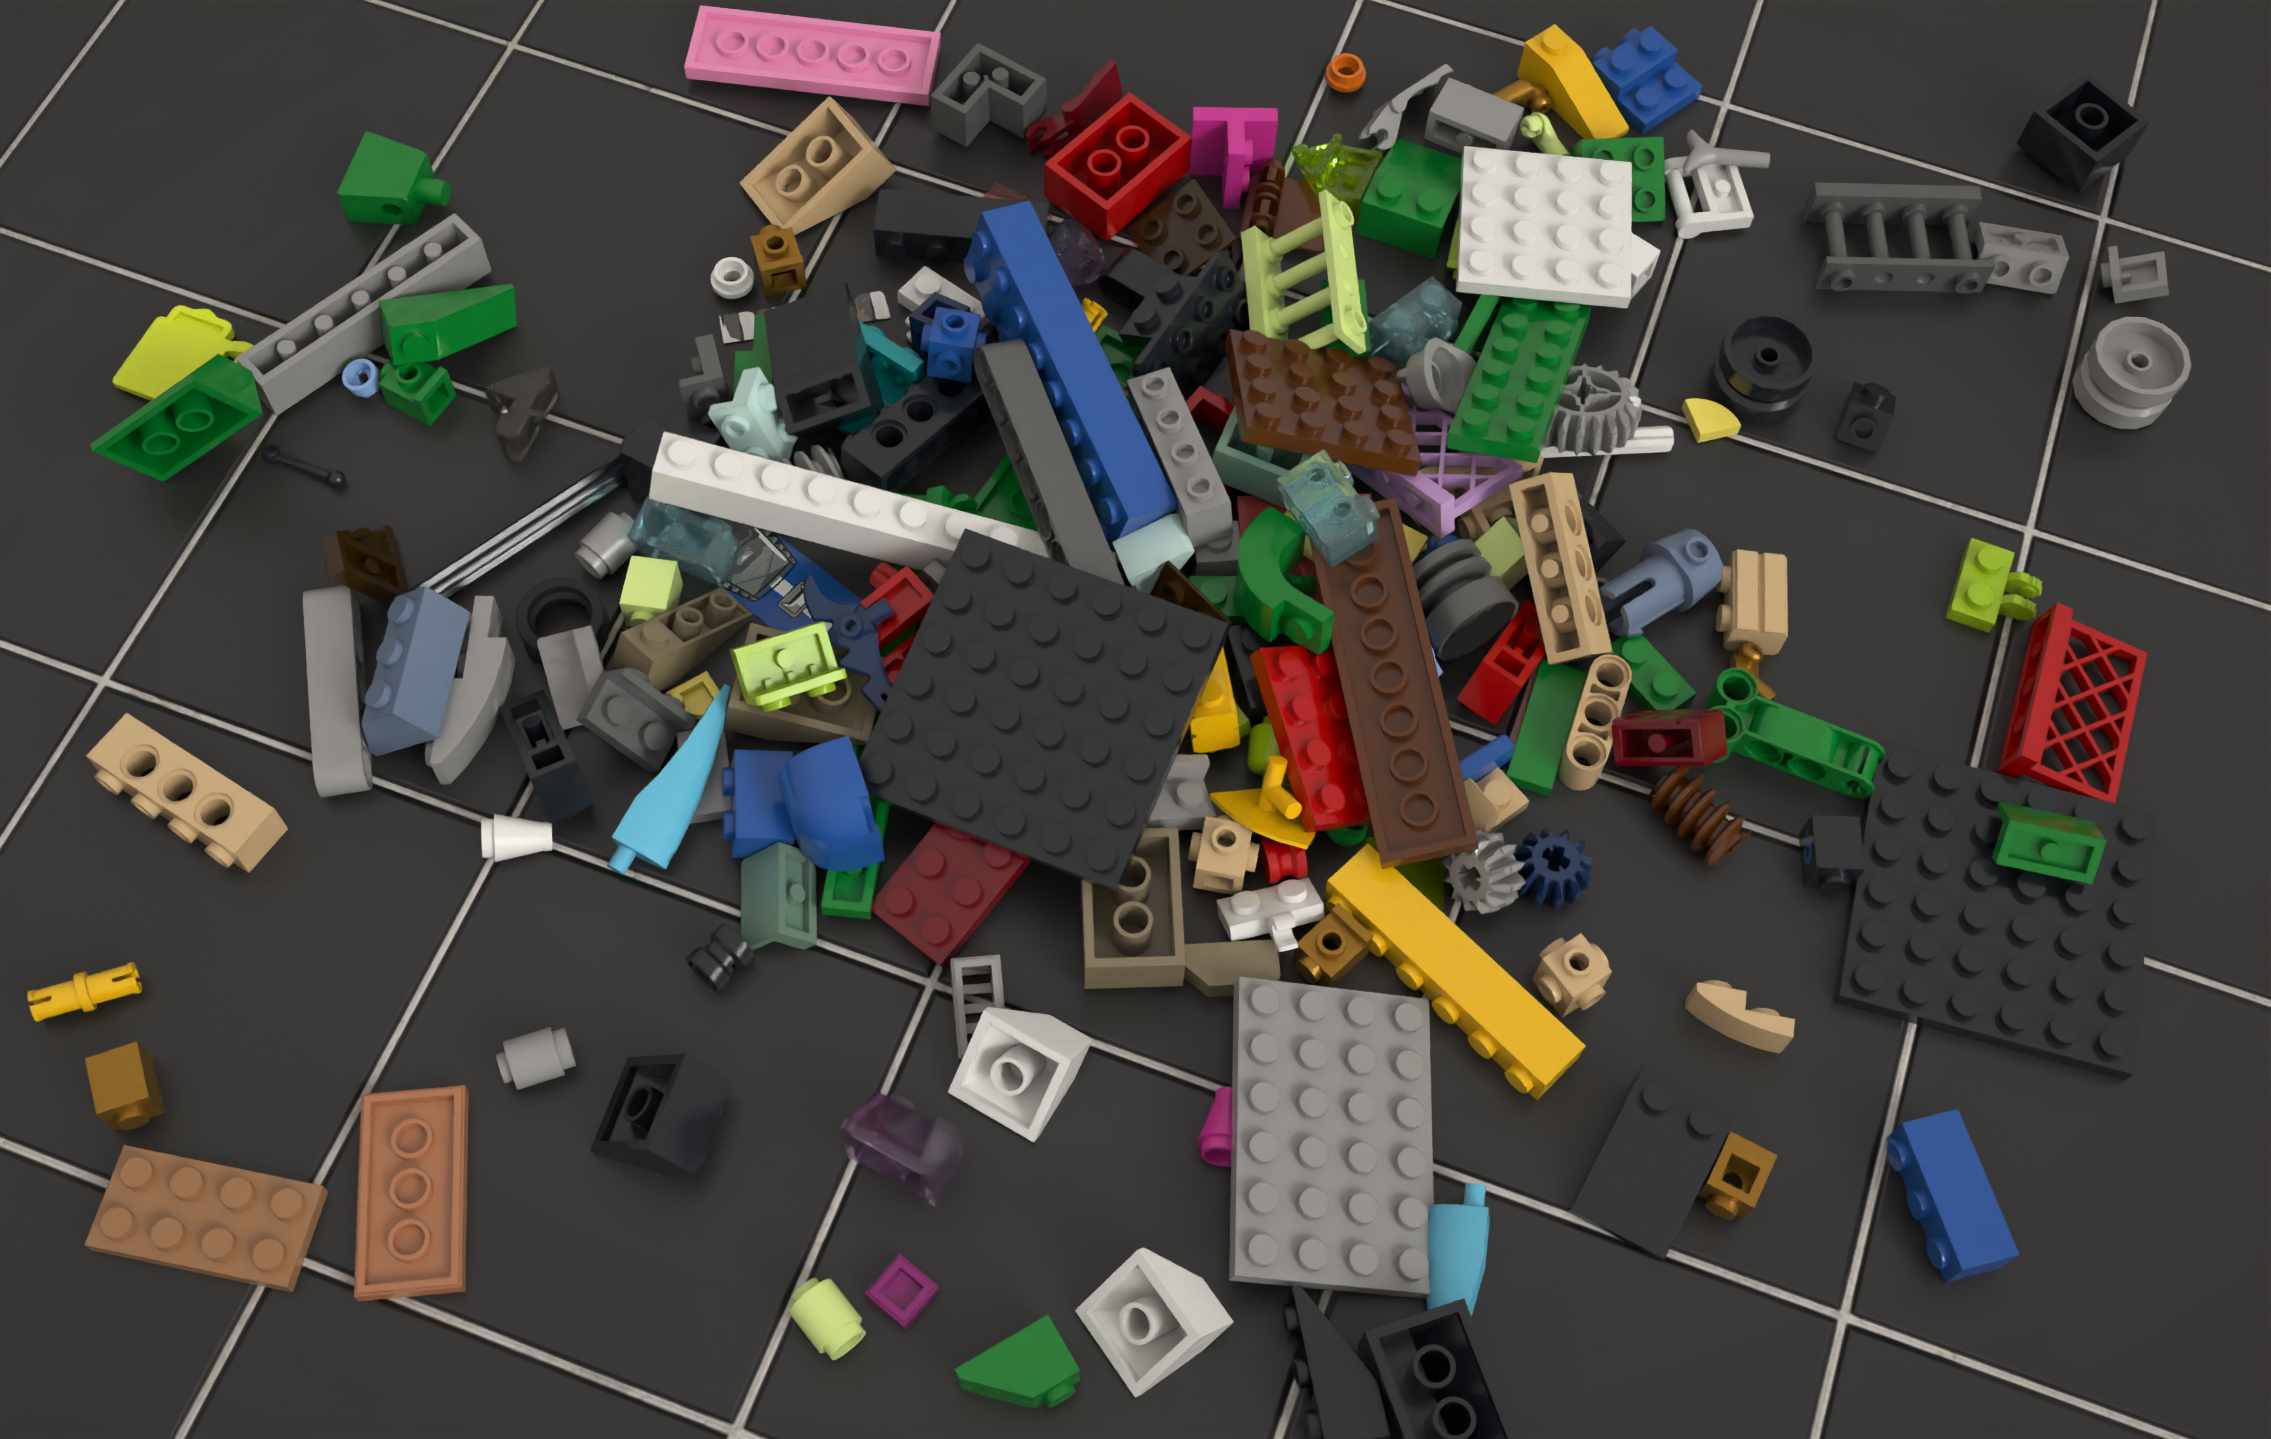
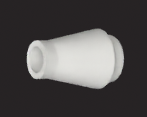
M494 814V819H482V858H495V862L541 851H552V823Z

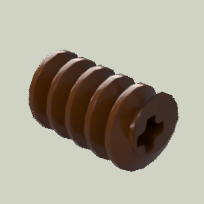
M1677 766L1666 774L1650 792V797L1655 795L1651 802V808L1655 812L1668 809L1664 817V821L1668 826L1682 822L1677 832L1678 836L1681 839L1695 836L1690 846L1694 853H1700L1709 849L1704 862L1708 867H1713L1724 861L1738 849L1752 834V831L1745 834L1740 832L1746 819L1743 815L1732 820L1726 818L1732 806L1730 801L1716 807L1712 804L1719 792L1716 787L1704 793L1699 790L1705 779L1703 774L1688 779L1686 775L1691 766Z

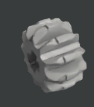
M1477 830L1475 832L1479 849L1448 855L1442 860L1443 865L1450 871L1442 881L1452 884L1454 891L1451 899H1463L1465 911L1478 910L1481 914H1489L1500 910L1501 907L1512 904L1518 898L1517 890L1521 889V886L1526 883L1518 871L1525 863L1515 859L1513 854L1517 845H1505L1502 833L1489 834L1486 830Z

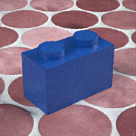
M734 750L731 766L722 768L721 794L722 796H731V811H723L722 839L731 840V858H747L777 842L793 846L795 835L777 781L779 770L788 760L793 758V751Z

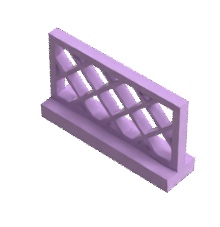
M1401 383L1406 404L1412 408V411L1408 412L1417 445L1441 446L1440 453H1420L1422 460L1420 466H1439V473L1423 474L1418 470L1415 477L1341 461L1336 462L1386 499L1396 497L1398 508L1442 539L1455 530L1454 519L1521 478L1522 466L1512 459L1473 452L1446 453L1448 431L1453 418L1440 409H1425L1417 406L1413 402L1407 386ZM1417 425H1436L1442 429V432H1416ZM1445 466L1471 467V475L1444 474ZM1477 467H1496L1501 470L1496 475H1476ZM1444 488H1470V491L1454 499V496Z

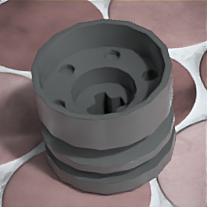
M1459 539L1447 543L1430 552L1413 566L1431 647L1442 661L1466 656L1485 645L1511 622L1519 607L1518 601L1499 576H1490L1492 566L1485 557H1481V551L1471 539Z

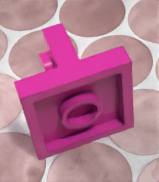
M1193 107L1189 175L1222 176L1223 209H1239L1241 192H1249L1252 172L1260 173L1261 167L1268 160L1273 159L1278 126L1277 108Z

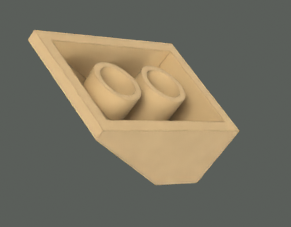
M829 96L740 182V185L772 225H778L782 229L792 227L794 235L867 199L896 171V168L856 120Z

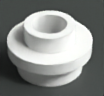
M724 258L715 265L711 273L712 288L723 298L736 299L743 297L754 286L753 271L739 258Z

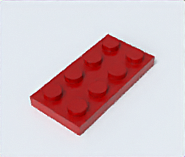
M1330 644L1320 655L1315 654L1303 645L1259 648L1250 655V659L1280 754L1288 761L1286 772L1294 798L1302 806L1300 816L1305 832L1372 825L1333 644Z

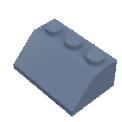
M426 586L396 596L388 610L387 616L389 621L383 643L376 654L378 663L372 685L365 695L366 708L361 723L369 752L376 756L439 738L470 612Z

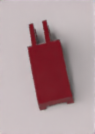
M1111 58L1103 69L1094 73L1089 85L1081 94L1062 105L1063 113L1034 122L1028 127L1026 131L1028 142L1033 139L1029 145L1032 155L1041 146L1048 144L1050 146L1047 147L1043 154L1044 159L1053 157L1113 107L1123 96L1117 65ZM1046 131V133L1034 138L1038 132Z

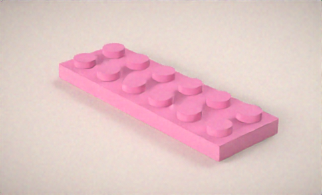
M700 5L684 70L687 79L929 106L941 48V33Z

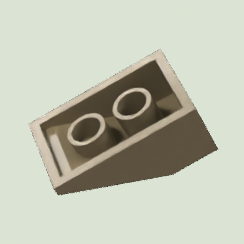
M750 623L745 644L785 631ZM832 646L835 660L839 667V659L846 655L848 650ZM846 669L847 678L834 682L836 690L815 697H808L807 691L790 696L792 704L768 712H763L762 706L746 705L738 676L736 675L724 729L770 741L825 743L848 735L852 745H866L871 735L877 709L861 693V687L866 683L867 676Z

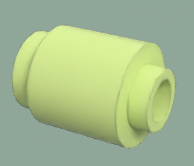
M812 1278L800 1286L792 1295L791 1299L794 1301V1304L789 1310V1314L819 1353L826 1352L832 1360H836L853 1349L865 1336L866 1331L860 1325L862 1321L861 1316L832 1279L819 1282L817 1278Z

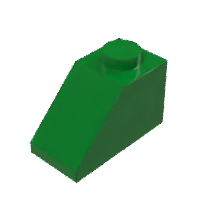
M1049 1315L1042 1317L954 1369L956 1381L961 1390L1032 1409L1044 1402L1048 1408L1062 1403L1076 1392L1073 1385L1080 1381V1369Z

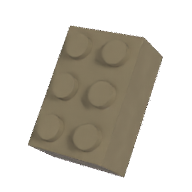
M1178 827L1146 828L1118 894L1080 880L1084 989L1183 986L1186 962Z

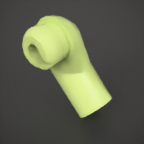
M1533 112L1521 120V133L1526 138H1531L1542 154L1571 156L1558 139L1546 115Z

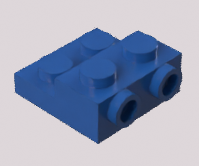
M1651 26L1641 32L1636 28L1631 29L1624 35L1617 48L1611 51L1608 47H1604L1591 60L1593 68L1624 120L1641 135L1699 98L1703 88L1697 80L1675 62L1679 50Z

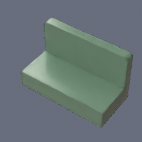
M777 842L743 859L741 863V938L752 951L773 941L803 950L817 944L816 865L805 858L799 848Z

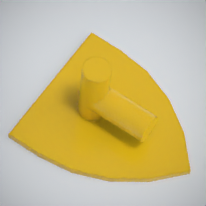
M1269 756L1261 788L1209 794V798L1233 820L1265 837L1306 850L1315 837V832H1305L1300 816L1302 806L1294 798L1292 788L1290 786H1282L1288 763L1287 759L1282 756Z

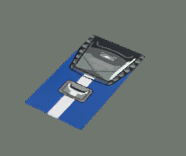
M742 524L697 566L699 572L717 586L723 587L764 623L773 629L785 632L815 623L807 610L803 596V584L808 576L814 578L816 586L824 597L836 604L851 606L861 602L857 595L775 532L747 524ZM824 622L828 631L832 627V623Z

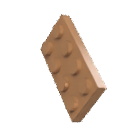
M124 1145L88 1234L85 1246L91 1251L293 1293L328 1191L321 1185Z

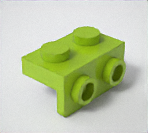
M818 621L729 649L746 705L762 706L763 712L777 710L792 704L790 696L807 691L808 697H815L836 690L834 682L847 678L845 668L837 666L824 621Z

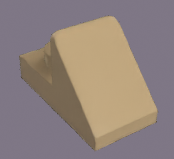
M1499 767L1477 783L1471 778L1464 781L1475 831L1486 830L1489 834L1494 833L1526 810L1529 804L1526 796Z

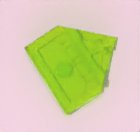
M1340 133L1333 134L1329 143L1312 146L1310 149L1304 143L1292 147V154L1318 200L1319 192L1326 189L1340 202L1344 201L1352 212L1360 213L1363 198L1376 170L1383 161V152L1342 145V135Z

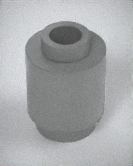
M609 512L579 541L580 548L574 553V556L591 575L600 580L607 573L612 575L643 545L639 537L642 529L626 513L623 512L618 516L613 512Z
M547 1027L503 1041L505 1052L496 1054L504 1083L514 1081L517 1090L564 1076L566 1069L576 1066L565 1027L552 1031L551 1027Z

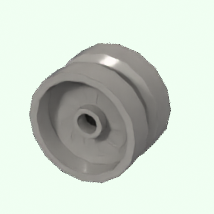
M2124 317L2111 321L2099 332L2090 350L2084 355L2076 368L2072 380L2075 397L2087 413L2099 422L2118 429H2138L2150 425L2165 411L2172 397L2188 379L2191 369L2189 350L2178 334L2160 322L2145 317Z

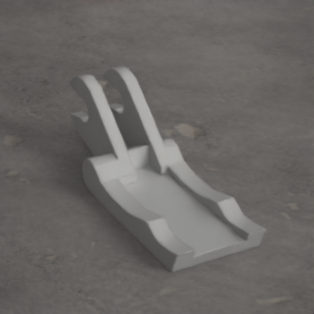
M1444 64L1373 112V117L1359 134V141L1367 139L1371 135L1377 139V145L1367 155L1373 157L1380 155L1395 144L1402 112L1406 109L1407 101L1420 96L1424 89L1438 84L1442 76L1454 71L1451 67Z

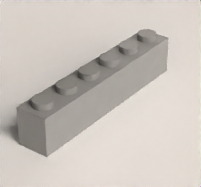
M454 213L235 359L239 365L253 372L259 398L278 416L343 372L350 362L364 358L384 344L378 301L464 290L491 272L482 239Z

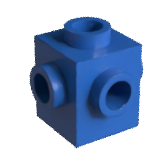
M936 307L933 324H924L921 338V350L928 351L927 376L971 383L974 371V349L976 346L987 343V334L980 333L981 314L959 309L953 310Z

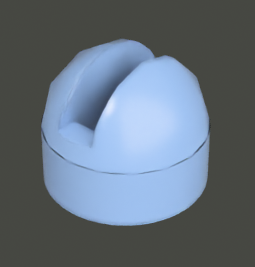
M356 359L345 367L342 374V382L354 395L369 398L380 391V371L371 361ZM364 373H366L369 378V380L366 383H364L363 380L360 378V376Z

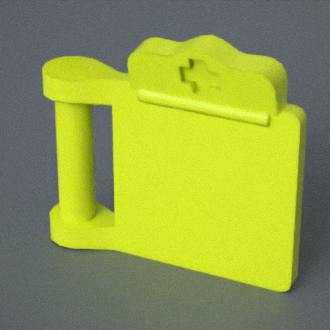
M179 305L174 307L167 317L159 316L154 320L113 377L112 382L120 390L152 401L217 354L226 358L230 356L235 359L254 345L244 341H231L235 337L231 323L219 319L211 310L191 309L187 306Z

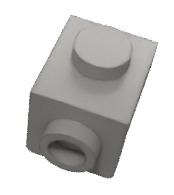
M2117 245L2108 247L2109 262L2101 263L2104 288H2113L2115 304L2169 295L2164 251L2119 259Z

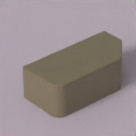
M1272 939L1185 944L1186 966L1184 978L1207 997L1234 996V982L1239 976L1279 981L1280 979L1279 954Z

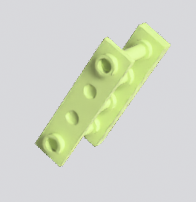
M1326 189L1319 192L1321 217L1277 239L1269 238L1256 226L1241 232L1250 330L1258 331L1266 337L1286 341L1288 340V330L1291 324L1331 305L1333 323L1297 340L1306 343L1310 349H1319L1340 339L1357 354L1366 351L1364 332L1367 330V325L1361 312L1351 225L1354 224V217L1351 209L1344 201L1340 202ZM1323 235L1324 252L1284 272L1281 271L1280 261L1283 259L1284 254ZM1327 270L1329 287L1285 308L1284 295H1286L1287 289Z

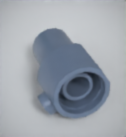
M1686 528L1645 546L1641 552L1639 564L1599 587L1604 614L1625 601L1633 599L1622 606L1620 609L1622 616L1607 625L1608 630L1618 636H1641L1644 633L1641 630L1643 627L1671 610L1684 612L1690 609L1719 585L1723 578V564L1712 542L1699 531Z

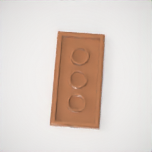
M465 1085L361 1095L354 1298L358 1302L465 1292L469 1090Z

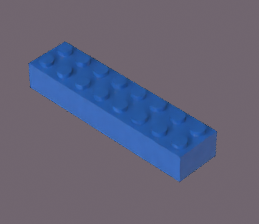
M1026 201L981 212L976 230L972 235L968 255L964 259L965 274L970 283H975L981 296L983 312L988 320L993 321L999 333V342L1020 338L1025 342L1109 548L1112 552H1116L1112 542L1172 514L1178 503L1031 202Z

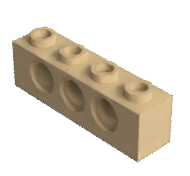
M1549 472L1509 484L1548 663H1569L1612 653L1573 473Z
M128 713L86 755L98 770L94 778L103 787L115 795H118L122 790L133 797L130 800L131 803L151 819H155L160 814L170 821L167 826L184 841L191 844L195 839H198L207 845L205 852L226 868H229L234 863L250 873L288 830L275 808ZM154 768L151 773L141 777L146 770ZM192 791L187 798L177 801L182 794ZM229 815L225 822L213 826L219 818Z

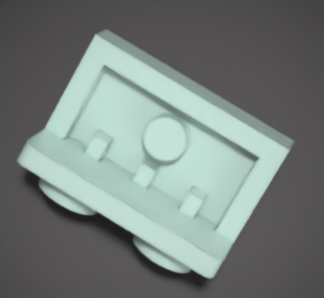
M759 367L743 370L733 401L713 404L708 411L709 417L730 449L777 462L782 457L787 460L790 459L798 437L788 435L775 388L772 384H769Z

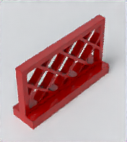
M2057 602L2033 621L1997 772L2014 778L2024 774L2056 789L2115 804L2147 653L2072 620L2074 609ZM2072 636L2081 640L2090 655L2078 660L2068 644L2069 637ZM2115 655L2130 662L2127 676L2119 678L2107 656ZM2092 662H2095L2106 681V684L2094 688L2082 667ZM2070 671L2082 692L2070 698L2060 682L2061 674ZM2110 689L2120 705L2119 713L2113 716L2110 715L2098 695ZM2085 699L2098 719V722L2087 726L2073 705ZM2059 709L2062 710L2073 729L2072 732L2060 736L2051 720L2052 712ZM2103 728L2112 743L2111 752L2102 754L2090 732ZM2076 737L2090 760L2078 765L2064 743ZM2052 747L2065 770L2056 772L2040 765L2043 750ZM2092 766L2095 767L2104 782L2102 792L2089 786L2081 772L2082 770Z

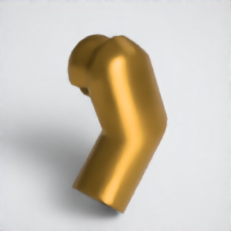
M1519 79L1492 94L1511 103L1531 108L1532 113L1539 112L1545 114L1552 105L1547 89L1527 79Z
M1745 642L1739 649L1734 650L1730 658V668H1740L1751 673L1758 684L1757 695L1773 701L1778 693L1759 678L1758 662L1764 657L1763 650L1753 642Z

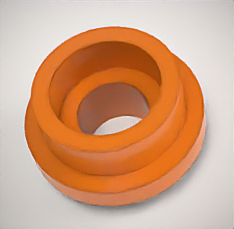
M1349 53L1335 56L1327 65L1325 73L1328 85L1340 92H1354L1360 89L1366 78V70L1360 58Z

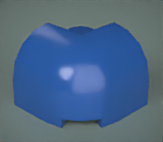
M849 736L816 745L788 760L779 770L777 781L792 823L796 843L805 858L820 868L836 872L857 870L885 861L880 831L873 818L868 800L869 793Z

